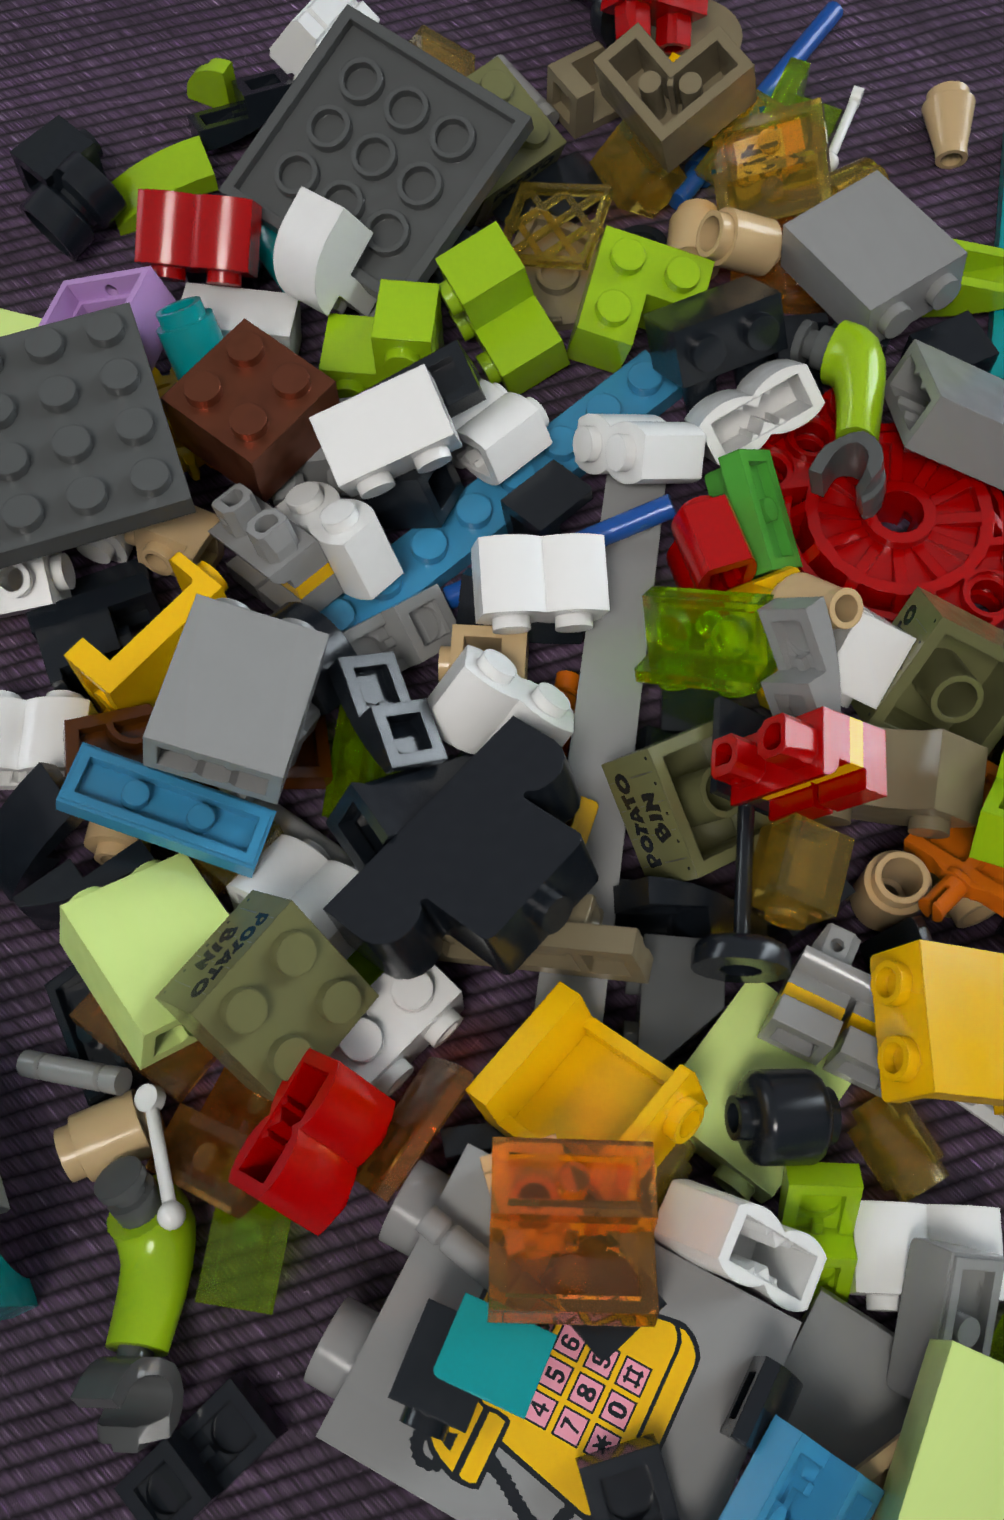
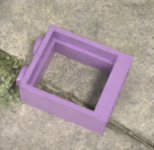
M151 266L69 279L62 282L39 326L130 302L152 371L163 350V346L156 333L160 325L155 314L163 307L176 302V300Z

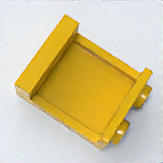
M179 551L171 557L169 563L182 593L111 660L83 637L63 655L99 711L103 713L147 703L154 708L196 594L213 599L227 598L225 591L229 588L228 584L210 564L202 560L196 565Z
M919 939L872 955L870 958L871 992L873 995L878 1050L877 1063L883 1101L903 1103L918 1099H939L993 1105L994 1115L1004 1116V953Z
M561 981L465 1089L485 1120L516 1145L556 1134L570 1186L614 1221L628 1204L637 1203L648 1193L655 1181L657 1167L676 1144L685 1143L695 1134L703 1120L704 1109L708 1105V1101L694 1071L683 1064H680L673 1071L591 1015L582 996Z

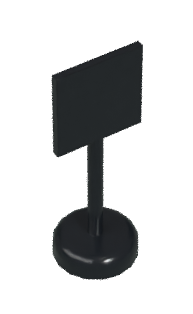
M722 696L714 698L712 744L715 739L730 733L740 737L756 733L767 717ZM711 776L710 793L730 801L731 785L713 779ZM762 798L738 806L733 933L712 934L704 937L692 949L691 969L694 973L706 978L734 983H767L786 979L792 974V958L785 944L771 937L751 934L755 811L769 817V801Z

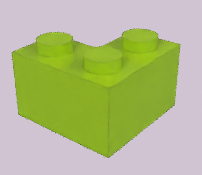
M497 221L435 258L444 278V281L439 283L440 295L449 309L448 313L464 341L467 342L475 337L483 350L475 358L490 383L502 382L507 392L522 394L570 364L562 338L534 295L525 266Z
M606 225L591 263L567 347L568 359L615 373L622 367L633 346L637 328L646 329L643 314L706 291L715 261Z
M381 279L374 317L334 313L328 315L319 370L336 381L339 398L353 397L444 347L440 284Z

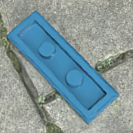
M82 742L56 798V810L252 878L277 812L177 775L144 766L143 763Z

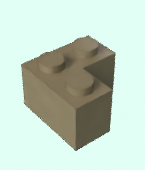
M639 23L635 24L593 59L602 96L667 173H670L757 101L755 65L720 25H717L674 62L667 57Z

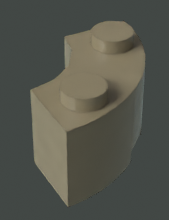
M879 727L886 730L887 797L839 812L833 810V814L812 820L816 823L831 826L850 825L851 819L908 826V833L931 839L950 837L951 828L977 827L983 803L988 748L945 729L904 730Z

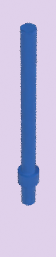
M830 1L826 4L756 88L757 101L751 105L722 151L718 152L709 147H702L690 158L684 168L685 174L667 194V202L673 209L677 210L681 203L692 199L700 188L709 187L723 169L722 162L727 157V153L729 154L733 150L734 144L743 138L843 17V8L839 3Z

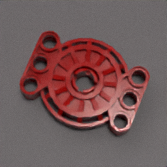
M832 388L822 395L825 404L808 423L790 432L770 435L769 439L760 449L770 450L803 566L798 568L800 572L811 574L840 587L856 590L862 598L864 607L890 623L894 621L918 586L1004 631V496L1000 489L906 449L895 423L881 424L879 443L883 450L887 489L882 507L873 517L864 520L856 504V486L860 480L848 476L838 477L831 483L824 497L811 493L809 468L825 445L835 440L836 404ZM903 519L910 522L907 531L901 533L892 531L881 524L882 522H887L897 526ZM974 603L981 604L982 606L986 607L989 612L982 611L981 609L977 608Z

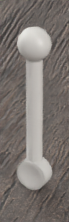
M854 85L827 152L822 153L818 159V167L824 173L834 172L839 165L837 154L862 100L865 90L863 87Z
M147 1083L143 1084L136 1091L134 1103L139 1111L145 1112L162 1202L157 1212V1221L162 1228L171 1231L183 1225L186 1219V1210L184 1205L176 1201L160 1110L165 1104L166 1094L162 1087Z

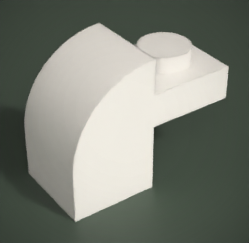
M301 186L281 223L275 241L273 265L278 284L286 294L326 316L330 314L331 310L343 314L347 307L364 316H369L377 299L367 293L358 280L351 276V273L370 241L373 232L344 207Z

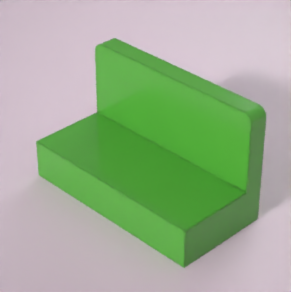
M737 449L719 457L718 460L721 468L705 475V483L709 496L716 497L725 494L730 500L757 563V571L752 580L786 566L803 567L770 450Z

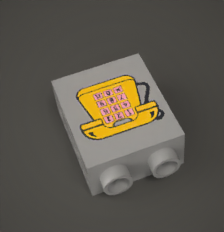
M468 1143L451 1175L420 1159L409 1173L397 1194L379 1234V1241L408 1256L386 1302L379 1313L353 1297L348 1296L329 1323L305 1372L303 1379L305 1383L334 1399L315 1437L456 1520H592L575 1458L653 1433L660 1447L680 1520H718L748 1453L747 1448L721 1434L720 1430L753 1357L768 1356L784 1366L802 1322L575 1201L584 1231L582 1235L569 1239L572 1251L582 1244L595 1230L601 1227L667 1305L654 1317L647 1320L608 1359L599 1360L545 1296L527 1321L558 1336L525 1419L479 1399L466 1433L450 1427L445 1441L433 1438L399 1421L405 1405L388 1398L428 1299L430 1298L458 1311L466 1292L515 1316L517 1315L507 1307L506 1301L500 1302L439 1250V1244L433 1245L419 1234L415 1229L421 1219L435 1204L453 1219V1225L459 1224L517 1272L520 1275L521 1281H528L541 1293L542 1291L538 1288L539 1283L569 1255L532 1267H527L524 1254L507 1258L479 1158L488 1155V1153ZM531 1187L521 1193L518 1205L525 1215L540 1217L549 1208V1198L543 1190Z

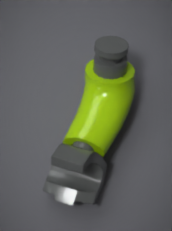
M806 319L799 326L794 336L790 358L801 363H805L809 359L810 368L821 371V382L831 386L834 390L836 404L835 440L825 445L809 468L811 493L824 497L831 483L838 477L848 476L858 479L860 481L856 486V504L861 517L865 520L873 517L882 507L887 489L883 450L879 443L886 386V360L879 338L866 326L844 320L837 328L825 325L819 331L817 322Z
M130 1155L120 1157L111 1162L102 1170L94 1184V1194L103 1205L107 1206L109 1211L107 1232L115 1242L120 1259L117 1295L105 1344L108 1350L116 1352V1356L99 1357L90 1363L80 1377L70 1397L79 1408H103L102 1415L97 1423L98 1442L111 1444L113 1452L138 1453L150 1442L168 1439L178 1425L183 1409L184 1396L181 1374L175 1363L160 1357L167 1356L186 1299L196 1247V1217L186 1195L173 1181L176 1201L184 1205L186 1219L180 1228L171 1231L165 1230L157 1221V1212L162 1205L157 1175L152 1176L146 1172V1167L136 1156Z

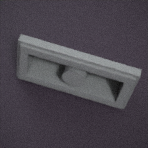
M927 1238L912 1239L887 1374V1385L891 1390L911 1400L929 1339L953 1340L986 1356H990L1004 1273V1256Z

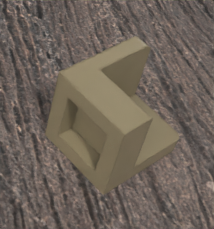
M599 41L589 44L547 66V102L559 113L558 121L574 139L620 117L602 96L593 64V59L605 50Z

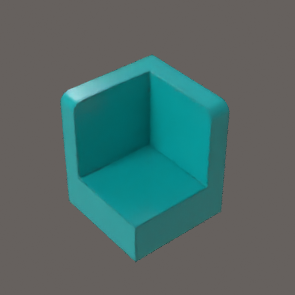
M465 1292L435 1363L434 1375L440 1380L525 1419L558 1335Z

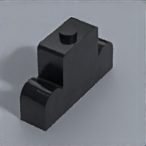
M512 716L323 908L346 942L381 971L395 979H412L423 975L431 969L441 956L443 948L442 938L445 935H450L501 974H513L548 935L558 932L566 924L573 908L592 889L599 878L581 834L566 825L580 808L581 794L562 747L554 739Z

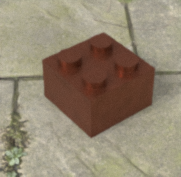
M245 318L160 397L176 441L235 484H243L264 502H267L321 448L309 417L340 403L335 380Z

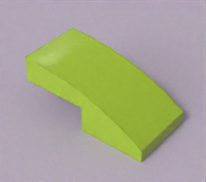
M199 135L180 141L144 158L111 182L127 203V208L115 219L119 233L123 236L136 232L138 189L169 190L191 194H207L219 190L214 171Z
M818 1162L814 1165L784 1166L778 1220L783 1225L814 1237L822 1246L827 1257L812 1299L820 1286L848 1302L858 1260L853 1232L864 1190L859 1163Z

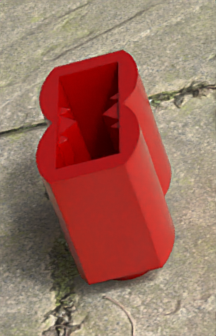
M138 189L134 262L144 267L151 266L158 277L164 281L185 282L186 272L206 273L208 284L241 287L242 278H258L262 207L254 200L247 198L191 194L157 189Z
M725 494L716 497L709 495L698 496L684 503L673 518L671 531L675 540L667 552L666 561L690 621L721 622L734 618L726 591L751 581L756 574L757 563L729 498Z
M309 1048L289 1080H282L269 1115L255 1127L244 1142L233 1163L228 1182L319 1236L345 1208L355 1182L357 1168L383 1142L393 1117L396 1101L340 1061Z

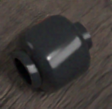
M757 1069L749 1071L740 1081L736 1095L729 1096L725 1105V1125L730 1139L738 1141L744 1155L754 1165L758 1166L817 1164L828 1153L829 1147L838 1141L841 1133L842 1116L839 1100L834 1090L826 1087L823 1080L809 1069Z

